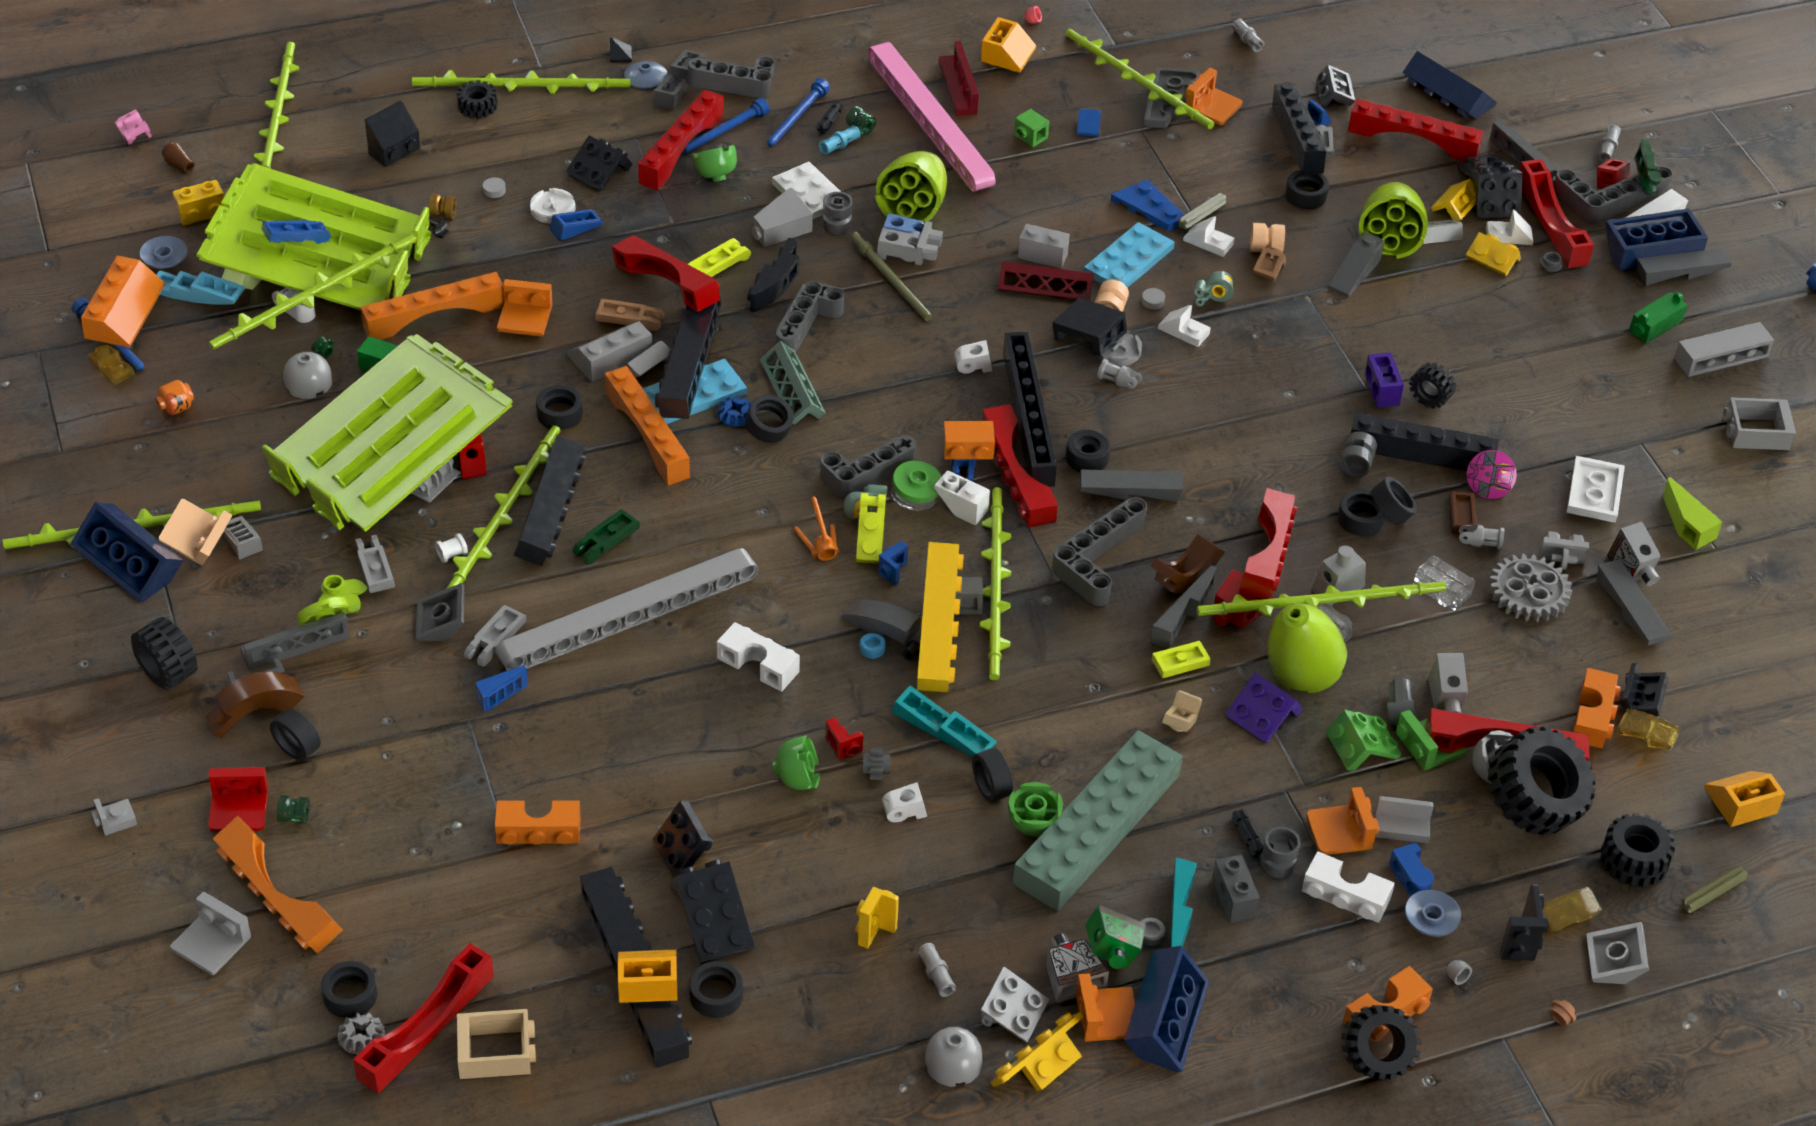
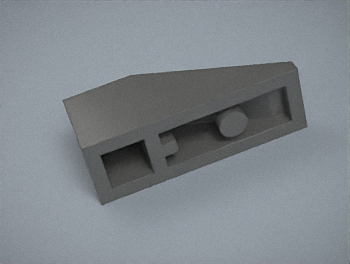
M1364 232L1352 245L1328 285V289L1348 298L1381 261L1384 240Z

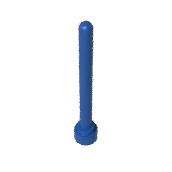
M817 78L812 83L811 92L767 140L769 146H774L816 98L824 97L829 92L830 85L825 79Z
M758 98L752 102L750 109L690 141L682 152L685 154L691 152L753 116L762 117L768 114L770 108L764 98Z
M86 298L77 299L72 304V312L78 318H81L90 302ZM111 344L137 371L144 369V364L128 347Z

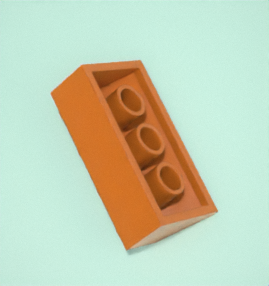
M117 255L81 316L84 338L130 348L165 286L164 281L140 260Z

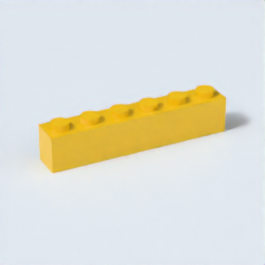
M929 542L917 678V690L948 693L949 683H954L955 668L950 667L951 660H956L957 645L952 644V637H958L959 622L954 621V614L959 615L960 599H955L956 592H961L962 577L957 576V570H963L964 554H959V544Z

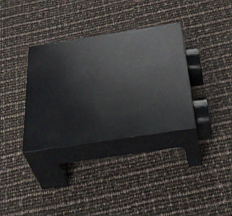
M1078 298L1052 322L1054 339L1056 341L1062 340L1068 334L1092 342L1093 354L1102 356L1127 333L1125 312L1082 298Z

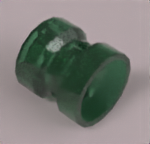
M855 106L848 112L846 124L850 127L856 126L861 135L867 136L874 130L876 118L869 113L866 114L865 110L861 107Z
M280 795L276 812L277 821L287 823L291 820L297 824L306 825L310 815V798L299 797L298 799H293L290 795Z

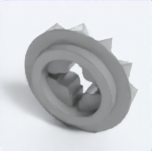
M357 1012L355 1017H346L343 1025H339V1044L345 1051L359 1054L373 1039L385 1035L384 1026L379 1017L374 1018L370 1013L360 1015ZM355 1028L360 1030L366 1029L367 1037L362 1034L356 1035Z

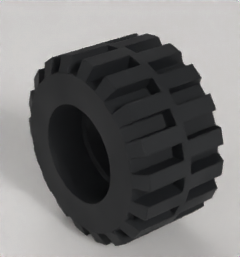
M159 617L131 635V646L137 662L145 674L162 689L169 690L197 672V659L190 642L184 633L167 618Z
M1633 813L1632 816L1628 814L1622 815L1621 819L1617 817L1613 824L1609 825L1600 851L1601 862H1604L1603 867L1605 871H1610L1609 875L1613 879L1617 877L1622 884L1626 882L1631 887L1641 885L1642 888L1648 887L1649 883L1655 885L1659 880H1663L1668 872L1676 844L1673 843L1675 840L1673 834H1669V828L1662 826L1661 821L1658 819L1652 820L1650 819L1651 816L1645 815L1643 817L1639 813ZM1632 848L1639 849V850L1643 851L1644 853L1635 851V850H1633Z
M1383 1005L1365 1006L1360 1009L1361 1012H1354L1350 1016L1353 1020L1351 1022L1346 1021L1344 1025L1348 1029L1347 1033H1342L1341 1039L1346 1041V1045L1341 1046L1342 1051L1348 1054L1345 1059L1348 1063L1354 1065L1353 1069L1363 1073L1364 1076L1383 1080L1396 1079L1397 1075L1403 1076L1408 1073L1406 1068H1413L1416 1064L1413 1058L1419 1057L1421 1052L1416 1050L1417 1045H1421V1038H1416V1034L1420 1031L1418 1026L1412 1025L1414 1020L1411 1016L1404 1015L1405 1012L1401 1009ZM1385 1025L1392 1033L1393 1048L1385 1058L1379 1060L1372 1055L1369 1049V1037L1377 1026Z

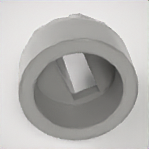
M1454 960L1448 964L1447 974L1455 984L1461 985L1470 978L1472 968L1462 960Z

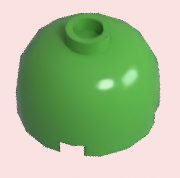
M735 145L726 148L721 147L692 154V159L696 171L701 176L712 178L713 182L726 180V175L733 172L737 163V153Z
M806 735L794 737L784 742L777 752L776 760L773 761L775 776H779L783 784L788 788L795 790L814 789L819 785L820 773L814 774V765L819 764L812 740L810 738L806 739Z
M1039 782L1021 785L1019 790L1011 793L1008 802L1011 823L1018 832L1030 837H1040L1051 824L1060 818L1063 811L1061 795L1053 792L1051 786Z

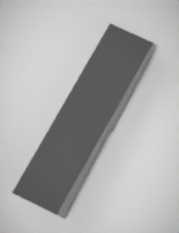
M684 50L670 65L669 75L654 90V107L674 111L689 86L687 83L689 60L692 58L705 59V54Z
M1718 248L1637 258V272L1644 284L1648 286L1684 274L1688 279L1729 268L1732 263L1724 250Z
M1081 470L1080 491L1127 500L1130 494L1177 503L1183 491L1182 472Z
M1621 559L1598 565L1596 581L1622 608L1621 617L1648 646L1670 640V632Z
M1211 565L1152 626L1150 643L1170 649L1187 615L1195 618L1198 617L1197 606H1202L1206 602L1215 583L1217 567Z

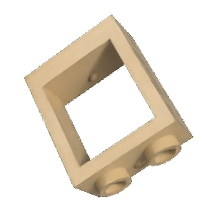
M528 1009L457 1014L458 1069L460 1079L531 1074L530 1062H536L535 1044L530 1045V1038H535L534 1020L528 1019ZM521 1032V1055L471 1058L472 1035Z

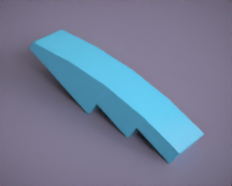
M161 270L156 274L165 283L160 295L193 303L212 305L234 304L245 290L242 285L205 272H201L198 277L180 271L177 276Z

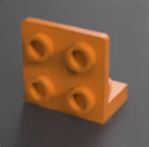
M505 279L503 284L504 306L497 325V331L544 336L553 306L551 284Z
M1090 973L1078 974L1076 999L1079 1012L1084 1015L1081 1019L1085 1042L1124 1039L1136 1004L1132 987L1097 989L1096 984L1092 985Z

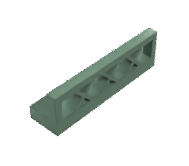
M779 341L760 358L777 396L787 402L792 411H794L796 403L802 404L803 407L795 414L793 412L794 420L792 424L798 423L808 413L820 419L826 412L795 350ZM777 355L776 365L771 366L769 362ZM785 371L783 381H778L780 372ZM788 387H793L791 397H786Z

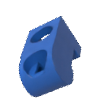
M1417 842L1392 850L1389 861L1390 868L1410 896L1422 890H1431L1434 879L1432 872L1425 868L1419 860L1422 850Z

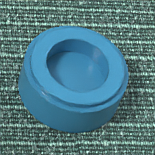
M876 633L864 635L860 639V653L872 659L882 656L885 652V639Z

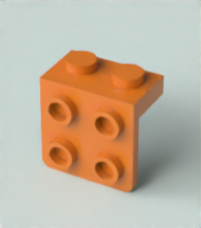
M1209 68L1203 74H1200L1192 85H1188L1185 90V104L1195 110H1199L1202 115L1215 124L1223 125L1242 107L1243 101L1216 89L1217 70Z
M1362 787L1351 788L1348 805L1312 809L1307 812L1306 817L1318 852L1331 855L1371 850L1373 848L1375 836L1379 833V824L1377 819L1372 816L1370 799L1365 797Z

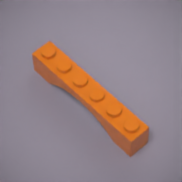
M497 272L361 306L363 328L367 337L370 336L382 340L393 337L410 322L435 311L465 308L485 313L501 309L504 306L503 283Z
M624 366L606 372L605 390L607 397L616 409L625 412L634 422L648 446L657 471L667 486L689 479L690 457L629 368Z
M239 816L234 818L212 838L220 846L216 850L226 862L232 860L235 863L231 868L241 879L247 876L250 880L247 886L258 897L261 894L264 895L266 899L263 901V904L273 914L278 911L282 915L278 919L279 922L289 932L294 929L298 933L294 938L305 950L310 946L318 954L343 931L317 902L293 899L275 889L266 871L264 859L265 844Z

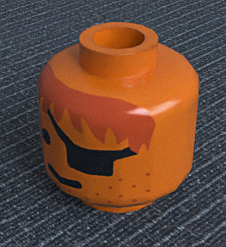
M174 380L158 388V396L155 397V401L160 411L165 410L169 415H175L188 410L191 407V401H194V396L187 383Z

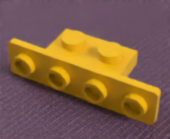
M1068 1012L1055 1022L1057 1027L1052 1031L1047 1029L1035 1038L1038 1043L1032 1048L1028 1045L1015 1055L1017 1057L1015 1062L1012 1064L1007 1062L995 1071L997 1077L990 1081L991 1085L995 1087L1003 1084L1019 1070H1022L1037 1092L1044 1089L1082 1057L1065 1032L1079 1022L1084 1015L1081 1012L1074 1015Z

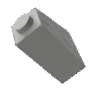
M789 188L754 216L752 234L763 247L785 241L788 237L794 238L812 232L813 214L793 188Z

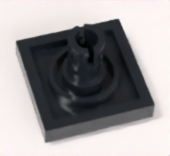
M681 800L653 837L655 845L674 878L676 875H679L678 871L692 867L703 851L711 849L713 843L711 835L706 833L689 801Z

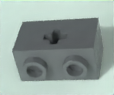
M1242 855L1216 859L1212 881L1229 922L1233 923L1256 918L1260 897Z

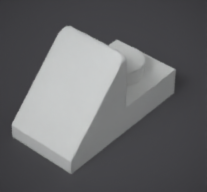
M1515 210L1512 211L1510 222L1487 221L1486 234L1494 235L1500 242L1504 244L1533 245L1531 226Z
M1216 216L1193 225L1183 238L1185 242L1222 257L1234 245V237L1214 230Z
M1192 305L1170 312L1158 325V329L1196 347H1199L1209 336L1211 327L1190 318Z

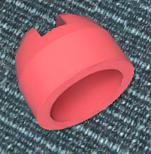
M1038 6L1026 9L1024 17L1028 23L1035 24L1041 22L1042 15Z

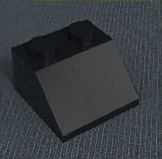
M398 101L364 119L368 153L384 167L421 148L419 130L402 101Z

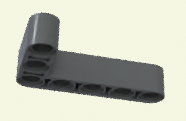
M1658 166L1657 172L1661 174L1662 179L1661 183L1657 185L1656 194L1653 196L1645 195L1640 185L1638 174L1595 191L1572 170L1560 169L1557 171L1553 187L1556 197L1586 223L1596 224L1654 200L1669 190L1673 172L1668 167Z
M1130 498L1058 545L1053 553L1052 572L1090 604L1094 606L1107 605L1110 600L1112 579L1092 562L1144 527L1147 511L1146 502L1141 498Z

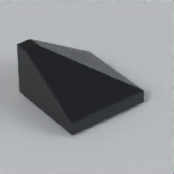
M610 38V62H632V46L615 38Z

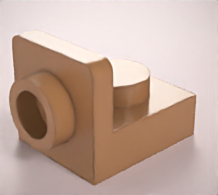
M1264 247L1253 269V273L1275 281L1281 267H1284L1286 264L1285 254L1277 248L1269 249Z

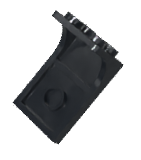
M1496 155L1487 156V159L1469 156L1466 157V160H1459L1458 169L1469 176L1475 185L1477 217H1511L1513 210L1520 215L1522 194L1521 171Z
M721 859L706 863L704 868L696 871L694 867L678 871L679 875L675 876L670 884V888L677 891L682 902L699 963H707L754 949L755 944L730 861L722 863Z

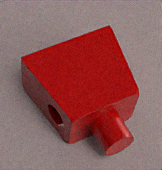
M481 433L457 453L462 479L487 475ZM470 449H474L473 458L467 457L466 452Z
M1233 569L1217 591L1214 604H1221L1222 602L1232 603L1237 594L1247 601L1262 600V598L1239 592L1243 574ZM1271 591V593H1270L1269 599H1272V597H1273V592H1272V591ZM1255 610L1227 613V615L1216 614L1213 618L1215 623L1221 627L1231 622L1239 628H1244L1263 614Z

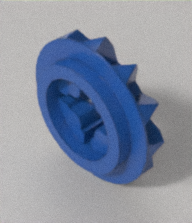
M738 395L736 399L727 397L726 401H720V405L717 408L718 418L729 426L746 425L745 417L752 402H749L747 398L740 399ZM733 408H736L737 410H741V414H740L739 412H737L736 410H732V409H733Z

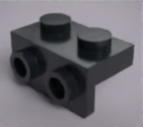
M1638 663L1631 664L1630 671L1625 676V690L1621 692L1620 696L1621 705L1626 708L1628 717L1660 716L1669 680L1666 672L1641 673Z

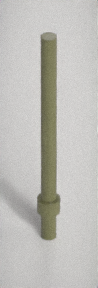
M854 232L850 238L858 246V251L864 257L869 258L925 321H929L932 318V314L875 253L874 247L857 232Z

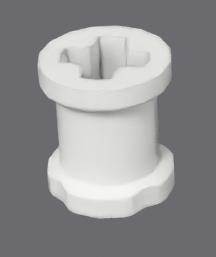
M460 533L456 534L455 538L445 542H435L436 551L442 563L448 562V559L454 556L468 554L466 542Z

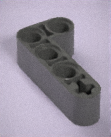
M759 56L755 61V66L749 67L703 58H692L688 62L687 83L698 88L755 98H766L771 91L775 61L769 56Z
M816 281L805 282L776 330V344L781 341L797 352L817 315L829 318H838L843 315L844 291L838 287Z
M907 435L899 436L850 462H847L837 452H825L820 458V479L840 498L845 499L851 492H863L864 487L867 485H877L894 476L896 468L902 463L915 461L916 441Z

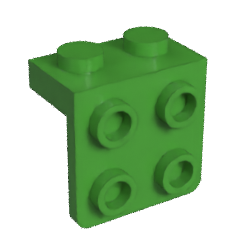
M1343 710L1325 730L1344 766L1349 771H1355L1370 754L1398 759L1401 756L1398 743L1390 735L1386 728V722L1378 716Z
M1410 710L1400 713L1396 734L1424 771L1467 754L1468 748L1454 753L1437 751L1438 746L1425 730L1427 719L1418 721Z

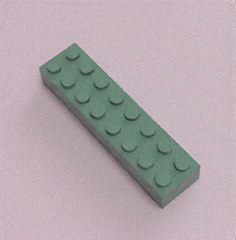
M1138 730L1062 812L1060 818L1051 824L1015 863L1013 885L1058 912L1180 776L1183 755Z

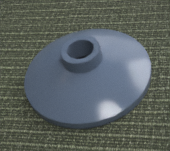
M652 61L633 63L624 72V79H630V86L641 90L655 89L667 77V70L661 64Z
M173 236L155 237L144 243L140 249L142 262L149 267L157 269L176 266L187 255L186 244L181 239Z
M1422 890L1416 892L1406 903L1405 915L1409 924L1422 934L1434 937L1445 936L1455 931L1459 926L1461 911L1458 904L1452 897L1441 891Z

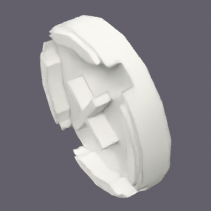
M552 188L548 192H544V190L539 191L530 201L533 217L540 222L551 224L552 215L575 212L576 210L573 196L563 189Z

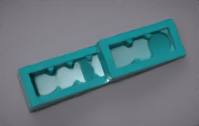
M911 685L895 701L891 710L892 714L971 757L976 753L993 748L997 743L996 740L956 711L950 715Z
M1177 857L1173 871L1169 947L1181 945L1183 947L1193 908L1185 905L1194 882L1197 863Z

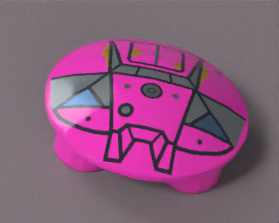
M1487 450L1477 454L1471 460L1467 469L1469 486L1477 495L1483 498H1500L1506 495L1516 482L1517 472L1514 462L1508 455L1497 450Z

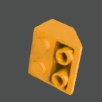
M998 17L982 40L981 62L1021 72L1035 51L1036 45L1017 22Z
M1748 771L1704 784V789L1730 827L1778 814L1785 796V792L1770 773Z
M676 950L618 952L619 1003L677 1001Z

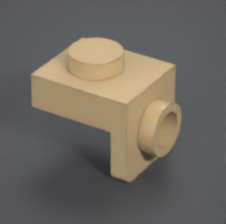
M1179 690L1176 693L1173 706L1165 713L1162 723L1169 725L1175 731L1187 732L1197 720L1202 699Z

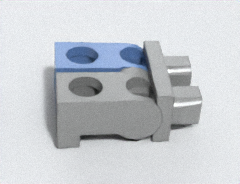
M888 213L878 240L877 255L886 260L888 255L902 258L907 262L915 261L916 265H922L924 259L935 261L938 254V246L940 247L942 243L943 231L933 230L932 222L929 221L924 223L920 220Z

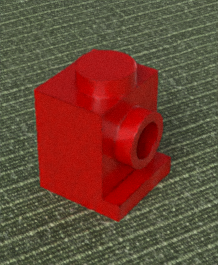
M1610 158L1597 167V188L1604 189L1630 178V162Z

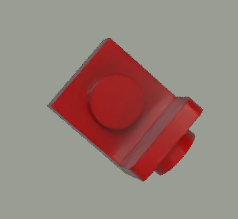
M836 717L826 720L825 739L838 760L853 757L863 751L864 736L862 732L848 735L845 726L840 725Z

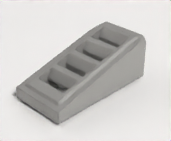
M242 515L228 522L222 534L239 560L263 551L259 535Z

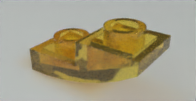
M108 344L98 346L93 352L87 354L94 367L113 385L135 376L133 367L121 360L119 351Z
M1632 709L1626 710L1618 725L1620 735L1643 738L1646 746L1667 750L1672 749L1681 732L1679 727L1664 719Z
M1589 887L1544 903L1542 910L1543 916L1548 918V927L1552 933L1574 922L1579 924L1603 912Z

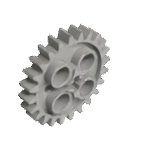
M1522 554L1521 559L1512 555L1511 561L1504 558L1503 563H1497L1496 568L1492 569L1488 585L1490 586L1489 593L1493 594L1492 601H1499L1498 608L1506 607V614L1513 611L1515 612L1516 619L1523 615L1525 621H1528L1529 617H1533L1538 622L1539 617H1543V619L1548 621L1550 615L1557 618L1558 612H1564L1565 607H1568L1570 602L1572 583L1567 581L1568 574H1561L1562 567L1553 568L1555 562L1547 564L1545 563V557L1539 561L1536 560L1534 554L1531 559H1527L1526 555Z

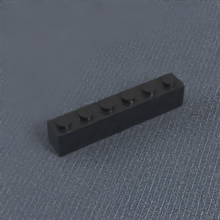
M1296 83L1274 84L1272 108L1302 175L1324 173L1327 150Z
M1354 413L1351 433L1365 432L1374 437L1377 442L1375 455L1467 471L1471 460L1477 454L1487 450L1498 451L1499 438L1361 413Z
M559 435L556 436L514 556L543 566L546 557H552L556 544L552 543L553 539H558L562 526L558 525L559 521L563 523L568 508H565L564 505L570 504L574 493L570 488L571 486H576L580 473H577L576 470H581L586 456L582 455L585 445Z

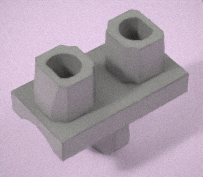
M1548 531L1546 537L1543 538L1539 559L1545 557V560L1560 562L1562 570H1566L1568 563L1584 565L1589 550V542H1584L1582 535L1573 534L1569 537V540L1560 539L1558 532Z

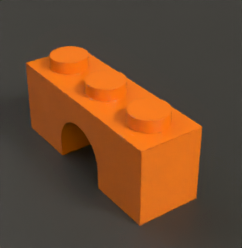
M1587 668L1579 698L1580 704L1590 707L1580 705L1573 732L1588 735L1589 746L1603 749L1605 739L1611 740L1614 724H1610V720L1614 721L1618 705L1613 704V701H1618L1621 686H1617L1618 675L1592 668Z
M497 801L495 819L497 844H579L581 824L580 801H552L551 811L541 818H533L526 814L525 801Z
M1408 966L1388 980L1384 996L1391 1003H1380L1366 993L1346 1006L1342 1023L1345 1025L1346 1021L1351 1022L1353 1019L1350 1016L1354 1012L1359 1013L1361 1008L1365 1006L1372 1007V1005L1391 1006L1395 1009H1401L1405 1012L1404 1015L1412 1016L1416 1013L1421 1014L1430 1005L1433 988ZM1385 1025L1377 1026L1370 1034L1369 1043L1374 1040L1380 1041L1388 1033L1389 1028Z

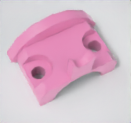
M136 109L115 121L116 127L128 145L132 144L136 136L142 133H146L149 138L152 137L147 123L141 119Z

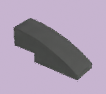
M856 599L841 614L842 619L868 633L879 634L884 639L888 636L903 645H906L920 629L919 615L882 601Z

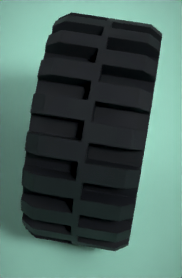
M1531 727L1504 743L1495 751L1494 756L1491 757L1489 763L1491 769L1488 770V780L1491 781L1489 785L1490 793L1495 796L1494 803L1497 808L1500 807L1504 813L1502 815L1507 820L1511 819L1514 821L1513 825L1520 829L1526 828V832L1538 833L1540 835L1557 833L1583 817L1592 806V799L1595 797L1596 789L1593 787L1596 781L1595 774H1591L1592 765L1590 761L1585 759V752L1582 748L1578 749L1575 745L1576 742L1570 737L1565 738L1564 733L1558 730L1552 731L1548 727ZM1530 764L1537 767L1547 777L1552 787L1553 797L1544 793L1537 786L1531 774Z

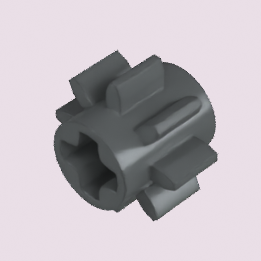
M870 747V754L863 753V774H870V780H883V774H890V754H883V748Z

